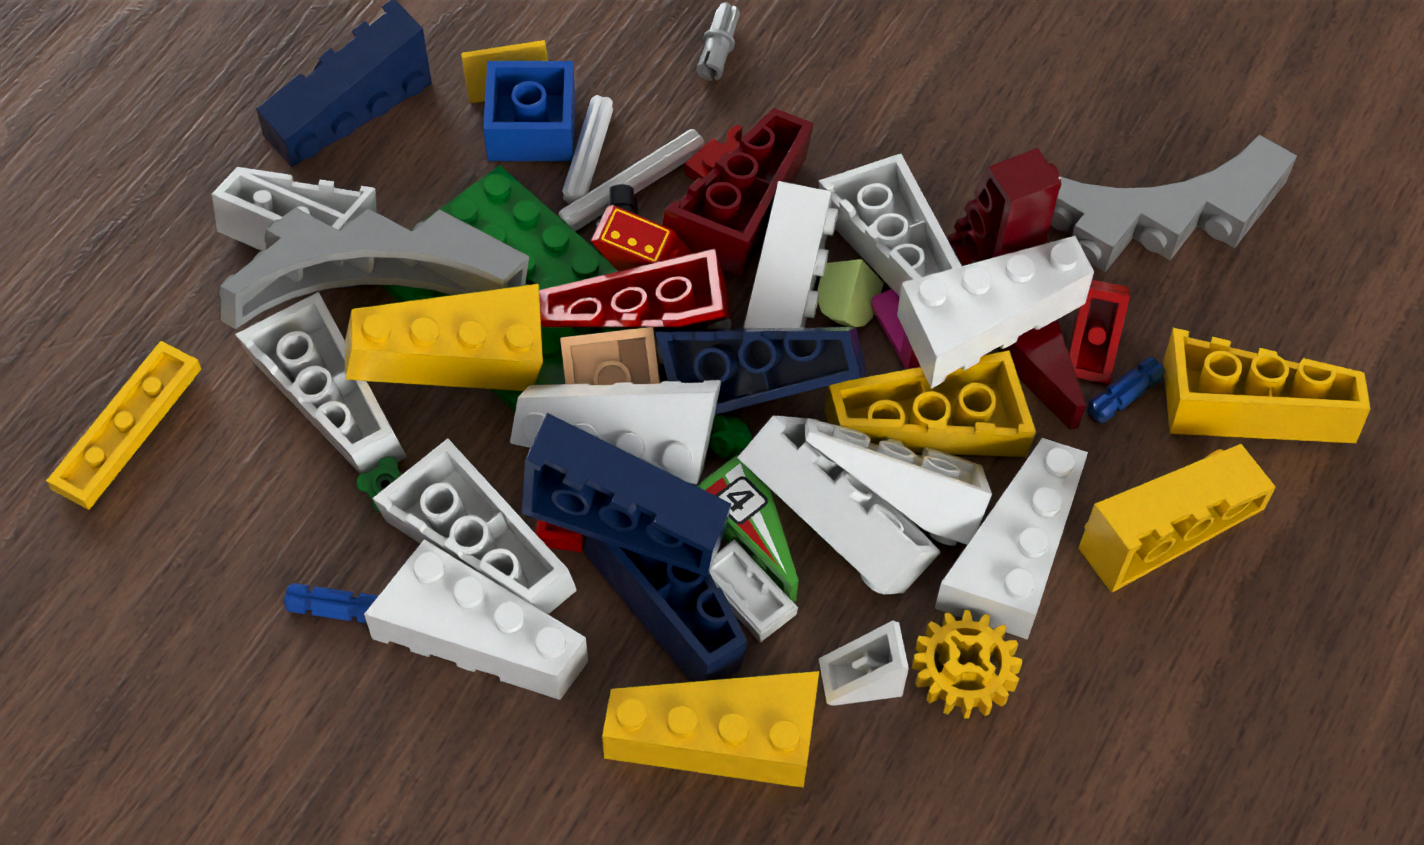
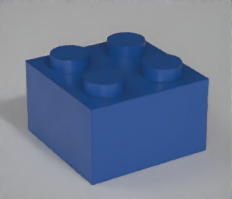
M487 61L483 126L487 161H572L574 155L576 97L573 61Z

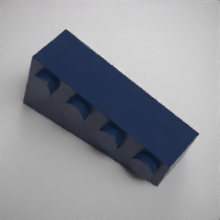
M389 0L384 4L382 9L385 14L371 25L363 21L351 32L355 38L335 53L330 48L318 58L319 61L314 71L307 77L299 73L256 108L263 136L291 167L305 159L312 158L321 149L340 138L349 136L358 127L375 117L384 115L390 108L411 96L421 93L427 86L432 84L423 28L396 0Z
M856 327L665 329L655 332L668 381L703 383L704 380H721L715 414L860 378L868 373Z
M547 413L525 458L522 514L708 577L726 531L731 503Z
M586 536L584 554L690 682L727 679L741 669L747 639L722 589L717 588L710 572L708 577Z

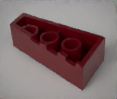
M773 108L740 139L739 146L730 154L724 153L715 162V168L703 179L698 178L688 187L687 194L679 202L674 200L664 210L662 226L674 230L693 254L715 249L721 269L742 277L767 231L778 181L792 184L806 160L814 123Z
M1038 148L987 168L974 190L976 199L968 201L964 208L967 215L956 221L954 225L956 232L947 237L961 266L1039 246L1047 242L1062 182L1056 166L1048 163Z

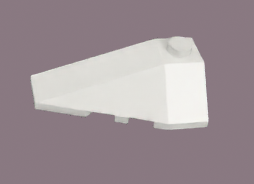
M810 418L807 419L805 438L808 443L925 531L930 532L929 535L934 540L950 546H955L957 542L969 544L979 528L992 496L982 465L924 447L922 454L918 455L904 447L901 441L890 438L880 441L879 445L870 443L871 439L866 434L858 430Z

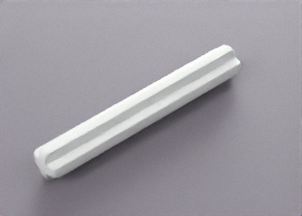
M694 129L688 130L559 211V218L574 231H577L604 214L607 206H610L609 189L611 186L618 184L630 185L634 188V194L688 161L704 146L702 136Z

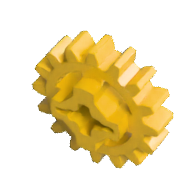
M964 610L961 621H956L950 612L945 613L942 627L931 621L927 626V637L919 636L917 639L915 650L919 653L914 654L912 669L920 672L917 674L915 684L917 687H930L926 699L929 703L935 702L939 698L945 701L943 713L949 714L954 706L961 707L964 718L970 717L972 707H978L980 712L987 716L990 714L992 701L1003 707L1009 696L1007 691L1015 692L1019 677L1015 674L1019 673L1022 666V659L1012 657L1015 655L1018 647L1017 640L1004 641L1003 638L1007 627L1003 624L994 630L988 626L990 615L984 614L980 621L976 622L972 621L970 610ZM936 652L939 654L938 660L944 665L940 673H938L934 661ZM995 655L999 665L998 676L995 674L996 667L990 662V658Z

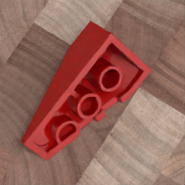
M715 249L539 290L540 321L542 327H654L655 329H689L731 319L728 289Z

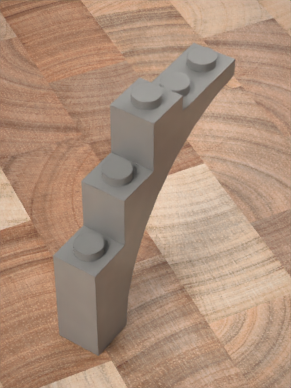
M1258 135L1233 159L1213 171L1184 182L1149 188H1113L1084 184L1061 177L1062 184L1050 225L1059 231L1076 236L1089 263L1103 272L1108 270L1132 239L1141 243L1147 250L1171 260L1196 227L1207 232L1212 238L1222 241L1235 249L1287 182L1297 155Z
M295 207L280 220L277 219L270 224L265 234L266 250L260 251L253 261L238 273L227 277L220 286L221 321L237 329L262 311L292 298L324 289L355 285H401L435 290L449 295L525 286L529 256L440 209L425 222H419L410 231L367 208L353 221L346 222L339 231Z

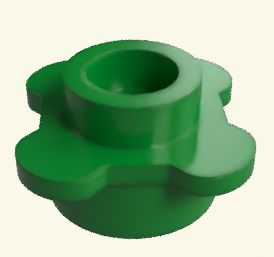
M718 414L714 416L709 446L717 456L730 461L736 455L739 456L752 441V436L746 424L739 418L728 417L726 419L723 415Z
M392 457L381 458L375 469L369 473L363 472L357 478L358 489L367 493L369 499L373 502L374 510L379 513L380 511L372 498L383 490L381 482L388 481L391 484L402 475L397 468L398 462Z

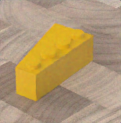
M539 284L352 309L345 338V380L524 391L529 385H535L543 363Z
M1173 327L1163 360V366L1166 371L1164 378L1170 434L1357 443L1371 409L1364 372L1305 358L1300 363L1284 360L1277 355L1276 351L1259 348L1257 354L1230 347L1231 341L1212 337L1211 342L1189 338V331Z
M1010 351L983 355L980 357L979 363L966 370L959 368L947 375L944 382L933 388H930L921 367L829 385L824 409L828 423L858 430L871 439L870 443L879 445L880 441L890 438L901 441L904 447L914 453L921 454L924 447L950 455L1027 457L1036 434Z
M1242 444L1224 451L1223 449H1218L1198 462L1095 503L1089 520L1084 526L1085 531L1078 549L1109 591L1113 593L1264 510L1276 486Z
M819 671L611 689L602 734L604 759L804 788Z

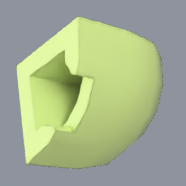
M862 259L827 263L824 276H821L818 285V304L821 312L843 326H865L874 316L871 307L872 298L881 293L884 282Z

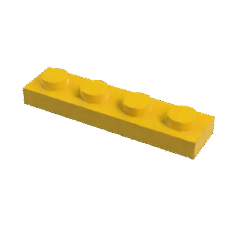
M160 341L46 480L50 489L90 510L202 370L198 359Z

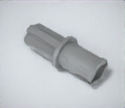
M728 2L720 4V7L715 12L710 30L704 33L702 39L704 49L696 71L700 77L712 81L714 71H716L714 75L715 80H719L722 77L728 53L735 46L733 35L740 12L738 7L731 6Z

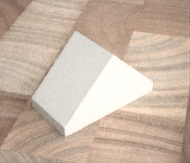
M891 621L819 658L827 704L835 706L902 697L909 667L899 622Z

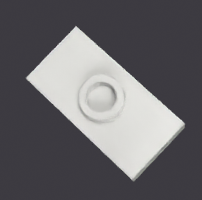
M735 540L717 552L710 569V574L717 588L722 589L734 615L759 642H762L797 615L798 607Z

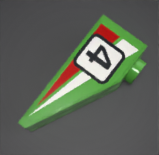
M736 455L698 484L697 487L731 503L726 531L722 539L727 544L735 540L795 603L797 599L798 577L770 488L737 458L738 455Z

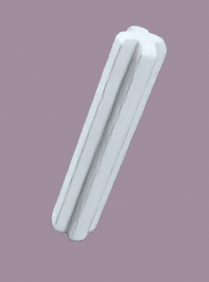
M595 95L590 100L562 190L564 194L563 199L567 203H573L589 191L613 112V101L609 97Z

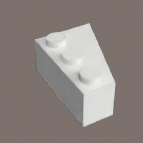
M236 167L212 193L217 232L261 251L266 250L265 234L270 224L277 219L280 220L295 207L339 231L346 222L353 221L367 208L377 213L376 192L373 187L361 186L360 192L334 188V181L321 179L318 185L293 182L292 175Z

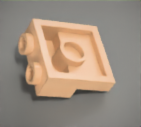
M646 327L560 338L565 384L614 385L615 383L633 382V384H661L660 364H663L655 328Z

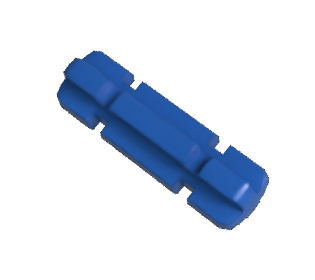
M1154 357L1146 358L1137 365V370L1131 369L1105 388L1106 393L1100 392L1090 399L1087 412L1096 422L1105 423L1115 415V410H1123L1146 393V387L1152 388L1162 381L1163 375L1166 372L1164 366L1159 364Z
M292 583L286 589L284 605L288 612L305 614L307 610H311V615L347 621H350L352 617H357V622L367 623L364 614L378 596L361 593L359 597H354V592L317 586L312 591L309 590V585Z

